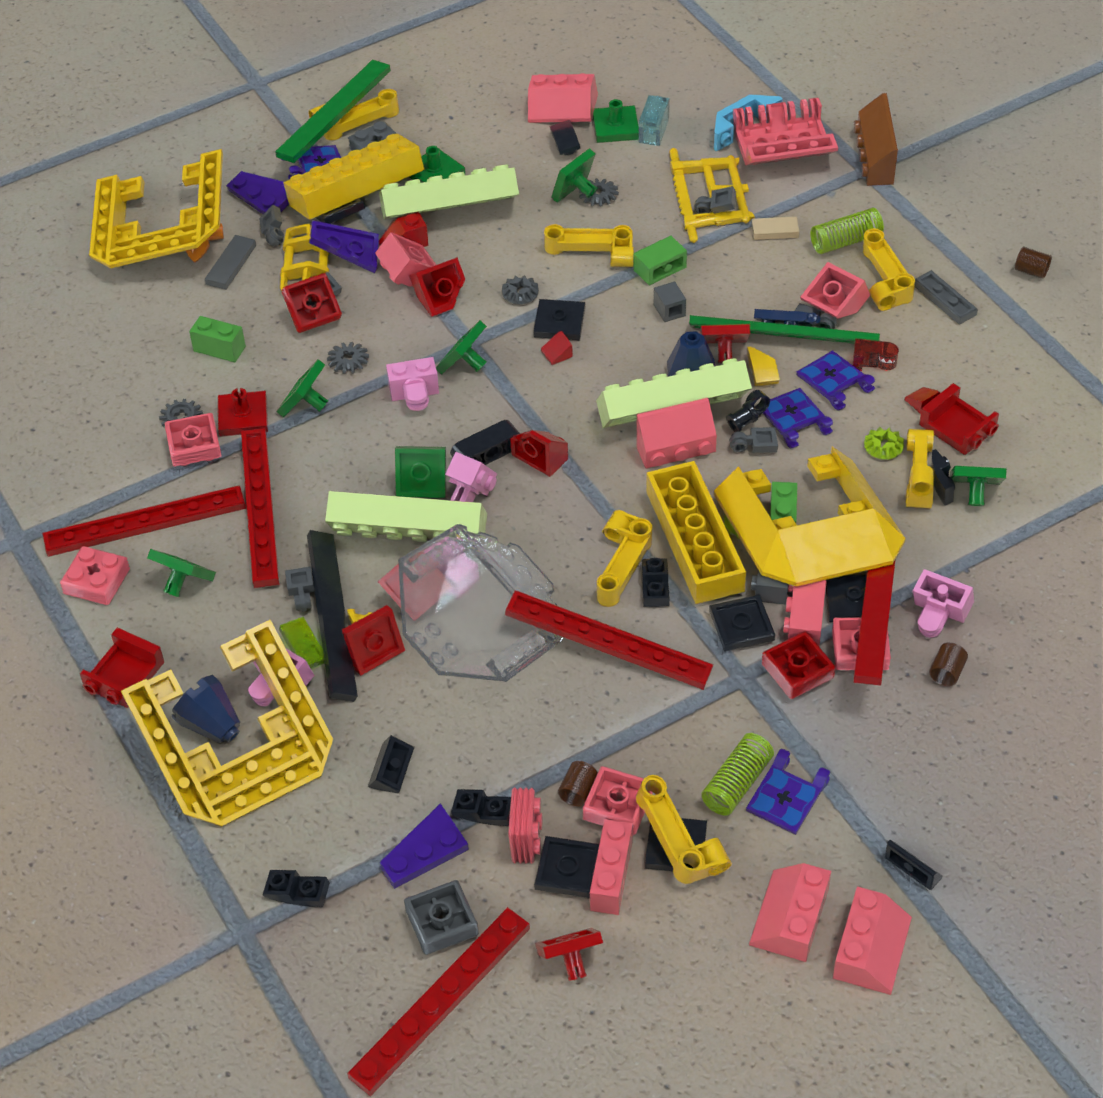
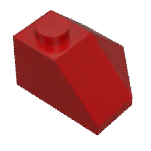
M419 212L408 214L393 220L378 241L379 246H381L390 232L426 247L429 246L427 225Z
M458 257L409 275L417 298L431 317L454 308L458 293L466 279Z
M530 430L514 435L511 438V454L551 477L568 460V443L561 437H557L549 432Z

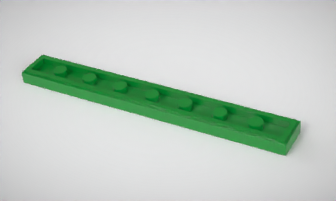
M372 59L275 151L276 158L295 163L391 71L390 65Z
M690 315L689 320L691 328L701 329V326L750 324V334L872 346L879 345L880 338L879 333Z

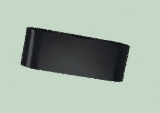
M502 420L458 441L451 448L450 454L453 457L455 452H458L487 465L511 453V438L521 433L509 420Z

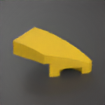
M751 346L747 347L749 366L752 368L755 386L779 384L780 379L776 360Z

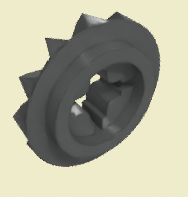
M515 275L514 279H507L506 283L502 284L503 297L513 304L529 303L539 293L538 283H535L533 278L527 279L525 275L521 278ZM519 287H524L521 290H519V293H517V289H519Z

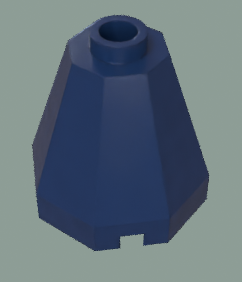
M693 331L686 332L679 338L667 360L668 377L676 375V372L682 369L689 368L691 372L700 370L699 367L705 364L713 363L715 367V359L703 335Z
M214 675L203 677L197 682L200 686L195 690L189 688L172 709L174 713L172 718L179 725L217 743L225 741L229 743L240 732L238 730L240 720L221 682Z

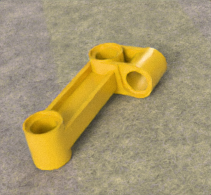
M383 89L378 93L377 97L355 105L323 136L327 140H337L342 137L343 132L381 117L391 118L399 113L397 92L394 89ZM325 104L310 109L308 111L309 118Z
M551 224L544 230L545 251L549 254L557 255L563 251H611L610 267H633V231L627 225H618L614 229L563 228L560 225Z
M873 228L864 233L863 254L866 258L870 259L883 281L875 283L869 289V293L878 309L886 311L902 304H908L913 300L915 279L911 274H908L884 239V233L879 229Z
M908 429L906 450L913 451V460L909 484H907L906 507L932 508L934 472L927 465V452H932L933 430Z
M615 510L602 530V533L609 540L620 544L605 571L597 579V601L605 607H613L618 604L620 595L645 552L652 545V524L650 521L630 515L622 510Z
M657 775L645 777L636 794V802L644 810L671 862L674 877L681 883L690 884L709 876L719 875L732 866V862L719 838H712L695 846L666 790V782ZM647 791H652L653 793H655V795H652ZM684 863L690 864L693 869L688 868Z

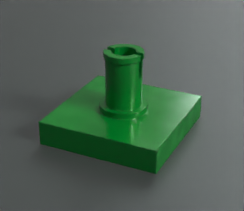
M614 99L609 102V107L594 108L593 122L597 143L640 140L635 105L623 106L621 100Z
M429 146L426 148V154L421 156L424 170L409 176V178L412 180L420 179V183L427 182L429 177L442 175V179H448L453 173H466L463 165L441 151L440 148Z
M590 148L559 171L551 196L555 202L558 203L576 188L586 195L587 198L593 196L597 191V187L587 179L596 155Z
M479 320L457 341L436 366V370L442 375L458 359L462 358L478 372L487 361L471 347L487 326Z
M317 359L298 379L277 409V413L285 417L302 399L317 409L318 412L324 408L328 399L312 388V384L325 367L323 362Z
M396 446V496L446 498V447Z
M954 466L950 471L949 477L952 478L953 482L970 483L969 506H984L985 484L1000 485L1006 479L1007 468Z
M150 549L147 559L170 567L171 573L163 592L179 597L186 576L190 575L213 582L216 572L154 549Z

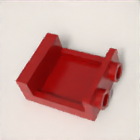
M952 383L921 409L919 425L926 430H933L936 437L963 455H966L972 449L976 450L988 436L991 437L996 433L999 424H997L999 413L994 411L991 415L986 416L959 398L961 388Z
M117 627L111 634L113 646L91 672L83 669L80 672L83 688L92 695L98 694L106 698L111 704H119L128 708L121 691L140 681L153 678L165 662L160 646Z

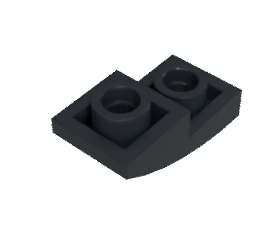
M570 120L549 126L560 155H572L576 150L581 149Z
M937 449L932 450L931 468L934 472V488L942 503L948 505L954 502L955 484L952 478L949 477L951 466L949 460L945 456L942 457Z
M667 558L642 559L643 607L670 606Z
M457 789L451 814L472 822L509 826L511 797L486 796L484 790Z
M270 870L263 896L271 900L293 905L323 907L330 882L327 877L299 876L296 870Z

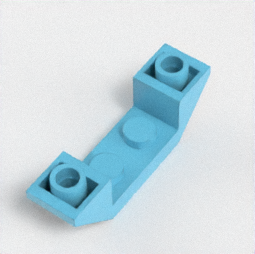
M748 95L717 112L714 150L718 151L733 143V109L743 108L745 115V107H751L753 116L759 119V105H764L766 110V104L783 102V98L780 96Z

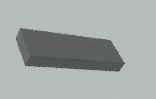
M235 235L205 277L206 285L226 290L256 247V241Z
M932 270L915 279L914 287L959 325L977 315L978 309Z

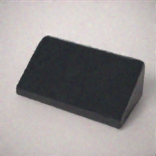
M390 735L382 743L368 787L398 794L414 746Z
M892 840L887 842L885 859L927 889L932 890L942 879L943 875Z

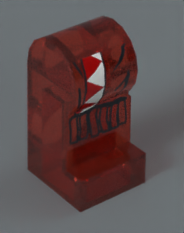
M855 338L853 366L862 371V367H879L886 371L892 370L897 366L899 349L897 345L891 342Z

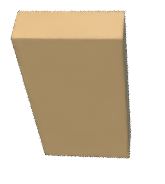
M797 217L752 219L751 225L754 240L799 238Z

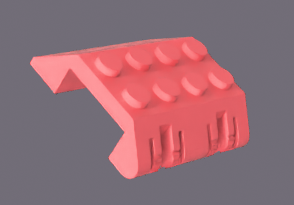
M810 98L808 102L806 99L800 100L802 116L800 118H796L793 101H788L787 106L785 102L766 104V110L764 105H759V123L753 124L751 107H745V115L743 108L733 109L735 136L745 166L821 156L837 152L838 145L833 133L826 134L821 122L822 105L819 98Z

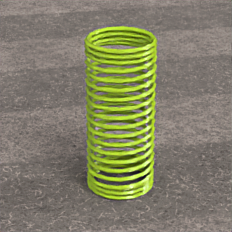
M873 207L813 226L810 236L814 249L817 253L824 254L840 247L843 248L844 246L863 241V231L865 233L867 230L874 228L871 217L875 228L883 232L884 223L880 212Z
M746 733L709 784L701 792L702 800L706 806L719 815H730L754 781L757 780L759 774L762 773L773 758L774 750L772 745L758 734ZM746 739H751L760 743L767 750V752L760 745L752 741H748ZM747 743H751L760 748L766 754V756H764L758 749L751 745H748ZM723 783L727 784L730 788H732L733 790H735V792H733L731 789H729V788H728L727 786H725ZM721 787L725 788V789H726L728 792H730L733 796H731L729 793H727V792H726L725 790H723ZM709 792H711L718 801H720L724 805L729 806V808L719 804L716 800L713 799Z

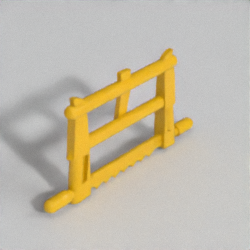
M676 148L670 149V168L672 174L675 175L673 177V181H675L674 186L677 187L675 192H678L676 197L679 198V208L682 209L680 214L684 215V229L687 230L691 243L698 241L696 228L738 222L749 223L750 219H755L754 214L748 211L744 192H749L748 184H741L738 173L739 157L735 158L733 155H729L724 158H700V160L680 161L678 150ZM729 169L733 185H716L713 171ZM704 172L710 198L713 190L733 186L736 191L739 211L693 214L684 174Z

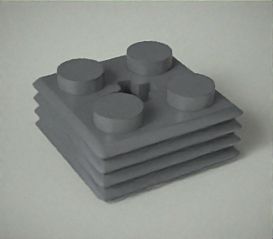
M378 121L373 126L364 130H358L355 134L349 136V149L351 151L360 150L367 147L369 143L379 142L386 139L388 135L397 133L386 122Z
M458 880L404 899L405 911L425 955L479 934L478 923Z

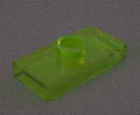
M304 616L280 625L279 631L291 652L305 659L310 668L324 664L323 649Z

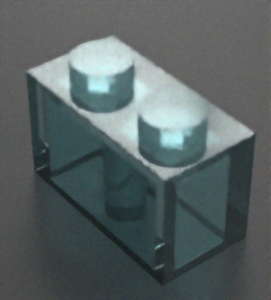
M648 95L639 120V143L660 146L669 121L670 98Z

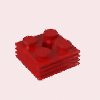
M326 273L284 286L282 289V295L298 333L339 320L342 316ZM308 299H311L312 302H317L314 308L307 305Z
M802 632L762 653V665L790 699L834 678L835 665L807 632Z

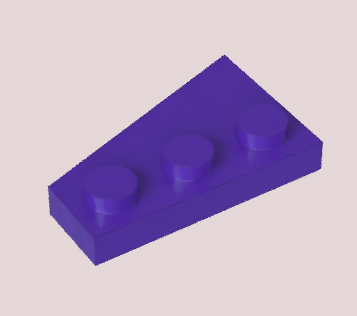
M241 171L226 185L229 192L262 214L272 205L280 208V212L289 205L283 184L284 181Z
M312 220L310 244L370 272H376L378 257L375 252L378 250L379 234Z
M440 803L380 861V867L395 889L468 851L469 847L467 841Z

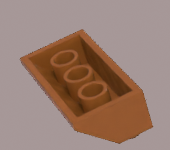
M882 93L859 111L858 120L854 121V133L858 134L856 137L857 148H861L859 149V162H863L861 171L862 177H866L867 186L894 185L898 148L887 93Z

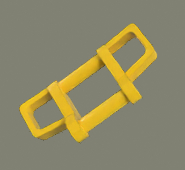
M310 224L286 229L283 242L284 262L280 270L281 291L284 286L288 285V280L298 278L305 280L329 272V252L309 243ZM306 233H307V235H305V236L293 238V237L296 236V235H301V234H306ZM311 249L320 252L319 264L312 261L293 264L294 253Z

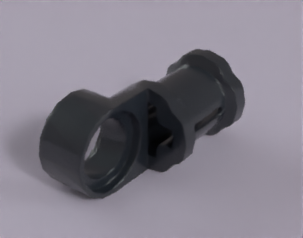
M761 390L752 391L741 409L733 414L726 415V421L734 432H741L743 427L751 422H756L758 416L769 407L770 398ZM761 398L760 402L754 406L757 400Z

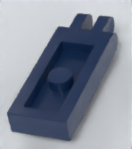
M755 309L754 319L766 323L780 322L798 326V324H818L821 321L820 316L815 313Z

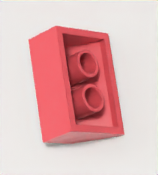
M585 73L532 75L528 87V122H564L568 120L571 122H591L598 97L595 75Z
M708 398L637 414V450L646 469L716 452L717 435Z
M805 863L773 870L749 946L806 962L829 891L831 871Z
M857 886L835 960L833 979L891 995L912 917L886 894Z

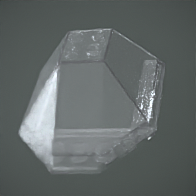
M456 524L398 560L402 634L438 675L507 682L558 645L563 639L562 636L505 615L506 607L515 590L557 606V603H554L552 600V594L554 593L553 583L517 544L510 542L508 545L498 542L497 537L481 531L475 534L467 531V526Z

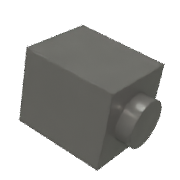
M675 281L654 287L653 305L664 323L686 316V298Z
M759 570L758 575H752L751 590L756 591L755 595H760L762 602L786 605L789 584L762 576Z

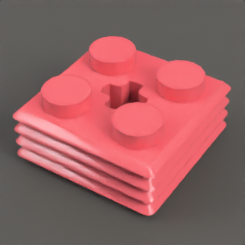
M212 413L166 421L164 423L173 466H187L190 463L211 461L221 457Z
M82 546L60 581L63 594L109 605L130 569L127 557Z
M861 618L833 619L832 634L836 670H855ZM888 632L883 670L889 669L891 659Z
M601 766L583 806V820L602 826L604 819L633 823V835H635L645 813L636 802V794L644 778Z
M514 787L512 789L508 835L511 858L514 864L517 861L520 864L522 862L533 864L535 862V854L541 853V837H539V830H542L543 824L541 798L535 797V790L533 788L529 790L525 788L523 790L520 787L517 790Z

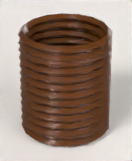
M1023 246L1017 256L1015 270L1043 279L1049 270L1052 256Z
M943 643L930 668V677L936 683L943 686L955 685L968 659L967 651L956 643Z
M584 761L572 762L558 789L560 798L569 805L584 806L598 774L597 770L591 764Z

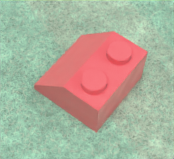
M390 232L375 252L380 259V265L389 272V278L398 285L402 283L409 287L413 286L409 275L436 265L423 245Z
M827 262L800 298L839 319L857 313L870 297V293L865 280Z

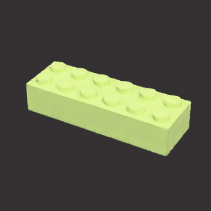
M508 164L495 166V168H492L493 171L487 172L486 168L473 170L471 175L466 176L464 172L451 174L448 179H442V175L429 177L427 182L420 183V179L406 181L405 186L398 187V183L384 185L383 189L379 192L383 219L406 216L416 212L424 213L513 198L519 195L515 167L509 168Z
M737 358L723 361V365L714 367L713 363L700 366V370L691 372L688 368L677 371L674 376L667 377L666 374H659L653 376L651 381L643 382V379H636L628 382V386L620 387L619 384L606 386L605 391H602L596 400L602 427L606 428L637 421V414L703 398H708L710 405L742 398L752 389L745 360L737 362Z
M329 491L325 521L334 531H337L338 535L352 536V532L362 533V536L367 538H377V534L387 535V538L392 540H402V536L412 537V540L417 542H427V538L438 540L441 537H447L451 541H462L463 545L477 546V542L484 543L487 512L482 503Z

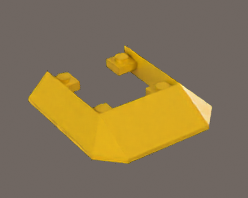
M222 149L200 154V162L183 165L182 181L185 187L199 184L198 206L180 210L178 226L141 234V225L138 220L125 223L127 201L144 197L145 182L142 176L120 181L118 175L96 179L89 256L109 268H115L198 248L220 227Z
M833 446L831 454L808 458L807 467L816 481L836 478L850 499L851 503L838 505L839 516L801 525H797L792 516L772 520L757 497L758 494L771 492V483L762 469L743 473L738 466L714 490L715 498L761 575L796 587L892 565L905 543L906 538L853 460Z
M271 620L247 630L245 634L220 646L232 672L253 661L256 662L279 706L259 716L257 719L269 742L222 766L209 742L184 753L161 708L162 705L184 694L171 669L149 680L140 681L121 691L174 797L186 816L222 827L322 776L333 737Z

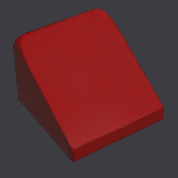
M562 331L558 332L541 347V352L551 365L573 357L572 344Z
M922 387L906 396L904 400L921 414V409L939 395L940 392Z

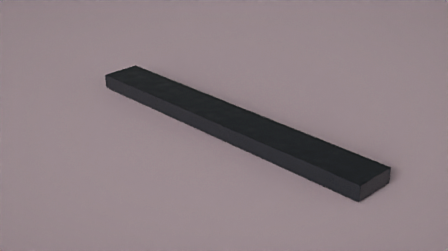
M310 530L307 534L329 698L354 702L358 697L353 662L342 633V629L347 627L334 534Z

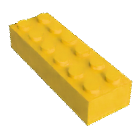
M390 134L386 139L369 143L363 149L350 151L348 155L342 158H334L329 163L313 167L309 172L302 175H294L290 180L283 182L289 206L310 220L383 188L384 185L398 182L424 170L418 145L399 134Z
M695 461L646 472V493L695 604L745 592V568Z

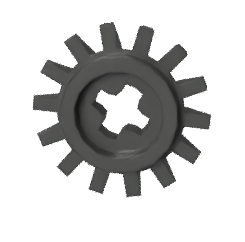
M595 178V183L592 180L589 181L597 189H601L602 192L600 194L595 192L590 198H587L583 193L579 197L580 199L585 198L584 203L591 202V206L599 204L600 207L604 203L611 204L610 200L615 201L616 197L614 195H619V192L616 191L618 187L614 185V182H607L606 179L599 182L598 178Z
M343 342L341 343L342 348L334 346V350L328 352V355H331L327 357V361H331L328 366L330 368L336 366L334 371L343 370L342 374H346V371L355 373V369H363L362 363L368 364V361L364 359L369 358V354L365 353L368 350L367 348H361L362 344H356L353 347L354 343L350 342L348 347H346V344ZM344 354L352 355V359L344 358Z
M183 399L182 402L174 400V404L165 405L168 408L167 410L161 409L160 412L164 416H159V419L164 421L161 425L165 426L164 423L166 421L178 419L177 416L180 413H185L183 418L202 415L203 410L198 411L201 406L199 404L194 406L195 401L193 400L190 403L186 402V399Z

